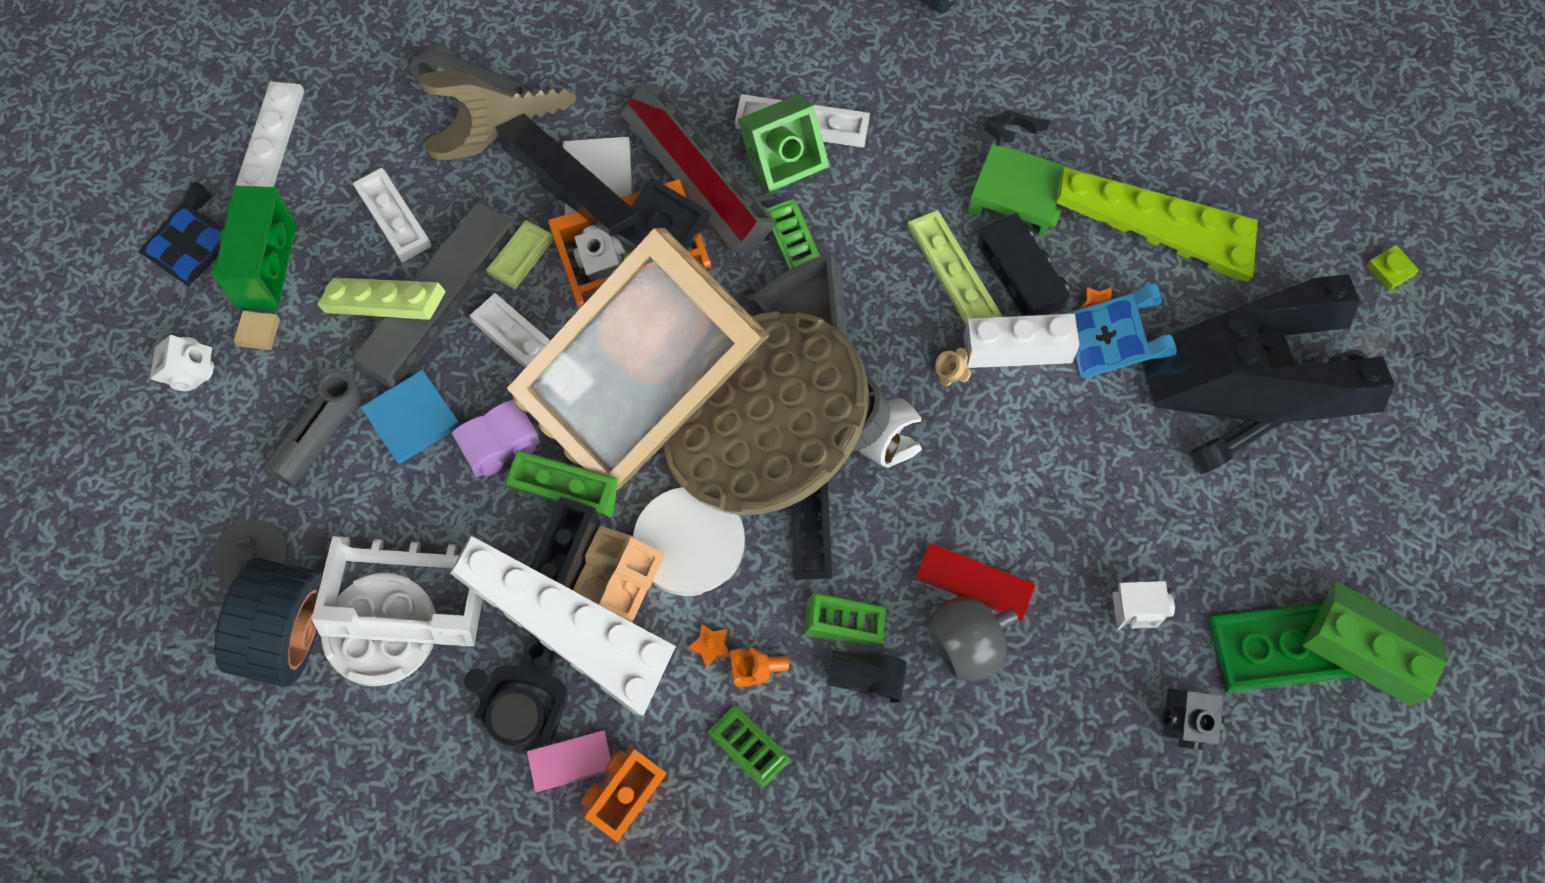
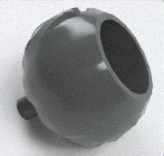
M960 596L946 601L933 613L928 630L939 654L944 653L945 664L951 674L958 680L975 682L990 678L1003 667L1008 653L1007 639L1002 629L1017 622L1018 617L1011 607L994 616L992 610L978 599Z

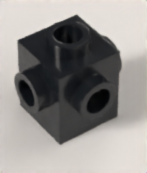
M1168 688L1166 706L1162 711L1163 736L1178 739V747L1202 750L1203 743L1219 745L1220 734L1224 728V718L1222 715L1224 696Z

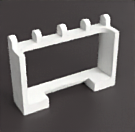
M332 536L312 621L320 636L474 647L483 598L469 588L464 616L432 614L431 621L361 617L357 615L355 608L335 607L346 561L452 569L459 556L457 555L458 547L455 544H449L447 553L444 555L420 553V542L412 541L409 552L383 550V539H374L371 549L350 547L349 537Z

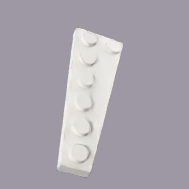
M471 536L450 574L493 607L503 611L504 615L518 626L528 630L541 640L540 642L544 646L562 656L571 663L570 665L600 685L603 691L632 713L643 716L676 646Z

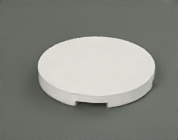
M683 487L669 490L652 500L640 514L633 534L634 539L665 553L652 583L666 592L681 596L701 595L729 580L739 567L745 548L744 528L739 515L712 509L695 499Z
M375 573L352 581L353 584L337 597L335 607L355 608L357 615L361 617L431 621L432 614H436L431 599L419 585L405 576L394 573ZM321 636L323 652L335 670L348 680L367 686L388 685L406 678L422 665L434 645L430 643Z

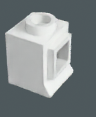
M1166 581L1119 583V592L1112 593L1117 630H1120L1127 624H1130L1131 629L1158 628L1166 617L1174 615V598L1171 593H1167Z

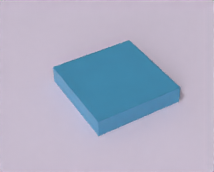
M423 369L361 406V409L398 465L461 426Z

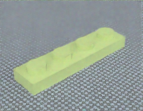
M333 277L326 286L325 292L317 305L325 313L430 320L446 291L438 282Z

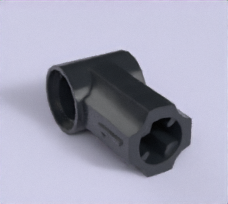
M833 650L827 685L867 693L866 695L869 698L875 700L876 696L890 698V703H900L907 662L898 657L888 655H875L873 658Z

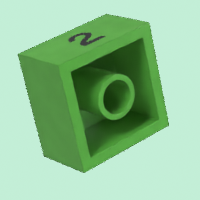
M799 94L738 119L754 177L769 192L829 167L814 105Z

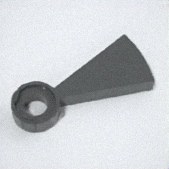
M831 253L811 259L788 270L751 296L765 313L778 311L780 314H796L797 312L811 314L822 318L824 322L839 329L848 339L841 267ZM867 376L869 400L866 420L853 451L866 448L867 445L870 446L876 442L886 430L890 420V404L884 393L869 376Z

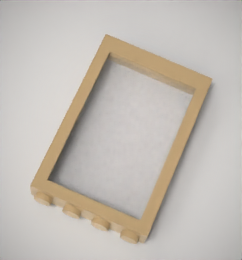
M654 228L507 389L513 394V400L516 405L523 411L530 412L537 419L541 431L548 437L556 439L562 445L564 454L571 462L581 465L586 470L617 478V490H619L770 335L665 228Z

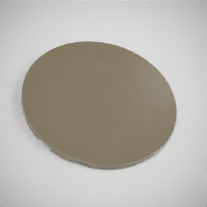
M778 311L751 316L770 336L664 443V455L673 476L690 495L702 504L712 509L735 515H757L777 511L791 506L817 491L834 476L850 456L857 444L866 420L869 400L868 379L862 360L851 342L839 329L824 322L822 318L803 312L780 314ZM720 331L699 348L701 352L688 367H683L670 390L672 397L668 409L663 413V417L735 344L723 331Z

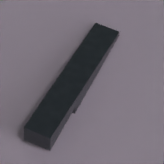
M524 113L496 127L505 152L535 172L539 184L609 236L612 237L640 221L639 214Z
M826 482L817 491L792 505L795 580L832 579L828 482ZM804 568H821V569H820L819 571H807V570H805Z

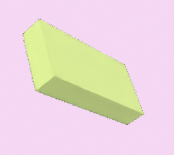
M525 220L486 269L487 274L516 289L553 242L552 234Z

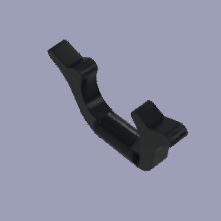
M1005 111L1001 114L987 117L984 130L993 136L996 140V145L1001 147L1005 142H1014L1016 134L1014 131L1002 127L1018 125L1026 128L1032 134H1037L1038 131L1047 130L1050 121L1032 118L1017 112Z

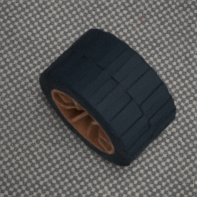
M254 558L248 561L233 580L219 615L214 646L215 661L219 670L222 673L283 687L295 683L307 665L318 633L312 621V616L323 575L318 571L262 558Z

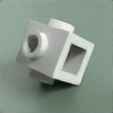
M596 225L585 228L583 234L574 237L578 247L573 249L576 262L580 269L584 268L586 276L593 281L611 276L624 261L622 254L626 253L624 243L615 238V236H609Z
M169 335L155 346L150 379L169 384L171 388L178 391L196 389L202 383L208 381L213 373L214 363L210 361L212 347L199 344V341L193 338H180Z

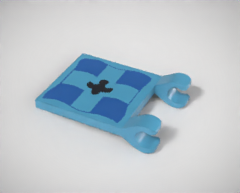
M1156 284L1144 286L1136 292L1066 313L1075 314L1080 345L1075 357L1081 378L1095 376L1150 359L1170 357L1177 353L1176 345L1171 335H1164L1147 343L1138 308L1153 307L1162 302V297Z

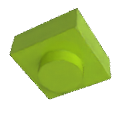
M1397 245L1371 259L1366 265L1388 291L1415 276L1419 271Z

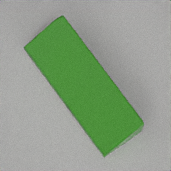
M517 450L505 485L514 490L557 503L561 496L594 507L598 515L612 518L618 479Z

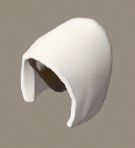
M901 398L888 400L890 404V420L881 437L870 446L867 445L866 448L858 450L865 457L887 468L914 457L922 450L920 443L915 442L908 436L899 435L904 426L921 422V417L917 411Z

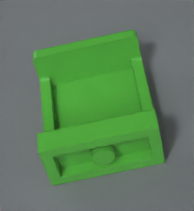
M992 143L971 195L968 212L981 216L983 208H987L1008 216L1017 213L1021 220L1039 225L1040 231L1038 235L1045 237L1048 227H1056L1062 211L1061 208L1056 207L1060 173L1064 167H1070Z

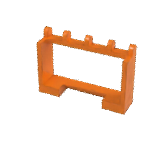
M680 179L664 184L686 197ZM642 191L620 198L631 207ZM572 212L550 219L548 222L578 309H580L585 304L584 298L595 293L609 277L578 286L564 243L575 240V236L583 234L585 228L594 224L578 212ZM699 234L692 244L693 250L688 252L705 269L711 268L710 259ZM656 262L643 265L632 277L648 268L660 266Z

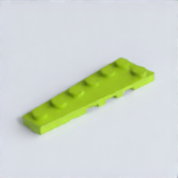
M1066 167L1060 173L1056 203L1097 221L1108 223L1111 227L1125 233L1131 230L1146 237L1147 242L1156 246L1162 243L1177 250V255L1186 259L1192 256L1208 263L1207 268L1226 276L1246 282L1253 278L1258 220Z

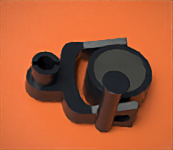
M539 639L530 640L525 645L524 655L519 667L512 665L497 667L493 671L489 683L488 676L482 669L470 670L464 678L465 687L474 692L480 700L473 718L479 725L486 726L488 733L497 745L508 752L522 753L531 750L541 740H543L544 744L552 745L568 699V690L565 685L557 678L552 677L556 665L555 653L539 642ZM538 654H543L541 657L535 658ZM506 684L533 686L552 695L555 703L547 718L546 710L535 693L525 688L513 687L497 694L499 688Z

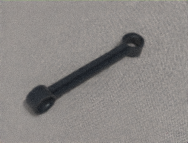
M1349 350L1335 354L1330 358L1329 362L1343 361L1345 358L1352 360L1368 357L1362 351ZM1246 420L1222 436L1196 447L1189 455L1200 474L1209 472L1230 461L1234 453L1282 423L1268 424Z

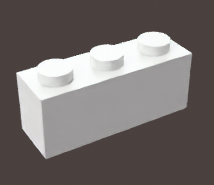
M1075 314L970 318L967 321L963 336L965 349L969 352V358L967 359L968 368L1072 363L1080 346Z

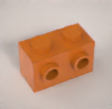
M630 746L625 752L619 749L605 768L610 773L600 786L594 783L580 802L585 806L580 812L582 816L616 842L619 841L667 774Z

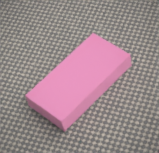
M604 730L527 751L536 792L608 773L605 768L611 760Z

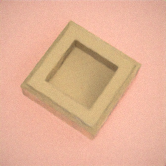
M243 311L233 342L239 347L271 350L280 322L279 317L276 314Z

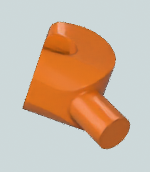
M749 647V650H730L733 682L737 687L743 688L764 683L769 679L770 672L788 671L789 669L787 656H768L766 652Z

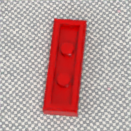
M930 542L915 578L957 596L976 598L990 609L1000 613L1011 607L1020 621L1024 618L1036 585Z

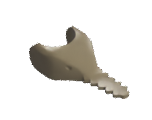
M446 70L423 73L420 76L421 88L426 93L453 96L459 100V110L452 124L442 132L433 134L426 141L427 153L432 158L438 160H452L477 155L499 137L496 127L523 113L530 119L534 115L541 118L546 111L550 114H555L557 109L564 111L576 101L575 93L567 91L565 87H561L558 92L551 87L546 93L538 89L534 94L526 89L519 95L516 91L507 93L469 72Z

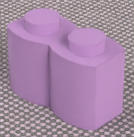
M514 400L498 405L484 416L474 418L452 432L459 449L475 477L482 475L490 476L502 469L504 463L515 457L517 450L532 454L536 446L540 444L535 428L526 413L516 405Z

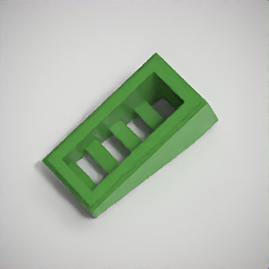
M794 199L766 209L777 222L769 234L788 270L820 256ZM793 228L797 229L796 231H793L782 236V232L788 231ZM803 240L801 244L790 248L787 247V245ZM807 251L810 254L795 261L792 259V257Z
M814 592L807 599L803 636L881 645L883 644L886 607ZM820 609H826L824 623H819ZM835 610L841 611L840 626L833 625ZM850 612L857 613L855 630L849 629ZM865 614H872L870 633L864 632Z
M735 705L707 731V734L761 790L790 762V757ZM737 719L741 725L725 739L721 734ZM748 730L752 736L736 750L732 745ZM759 741L763 746L747 760L743 755ZM770 752L774 757L758 771L754 766Z

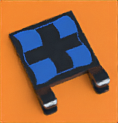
M198 182L190 185L183 202L138 251L188 287L218 257L220 250L219 235L220 231L225 229L227 220L226 217L223 227L197 211L212 197L205 186Z

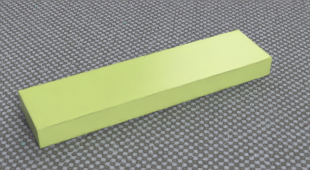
M939 210L909 221L907 227L965 325H967V321L970 318L1003 317Z

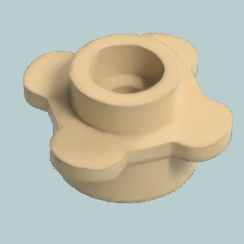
M958 348L956 352L945 351L938 356L935 370L939 375L941 385L950 386L955 381L966 382L969 380L971 371L967 367L969 352L966 349Z

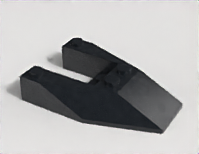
M1349 274L1312 278L1171 334L1177 349L1175 355L1142 362L1154 407L1268 424L1384 412L1395 384L1383 356L1298 366L1294 362L1285 335L1348 329L1351 327L1360 299Z

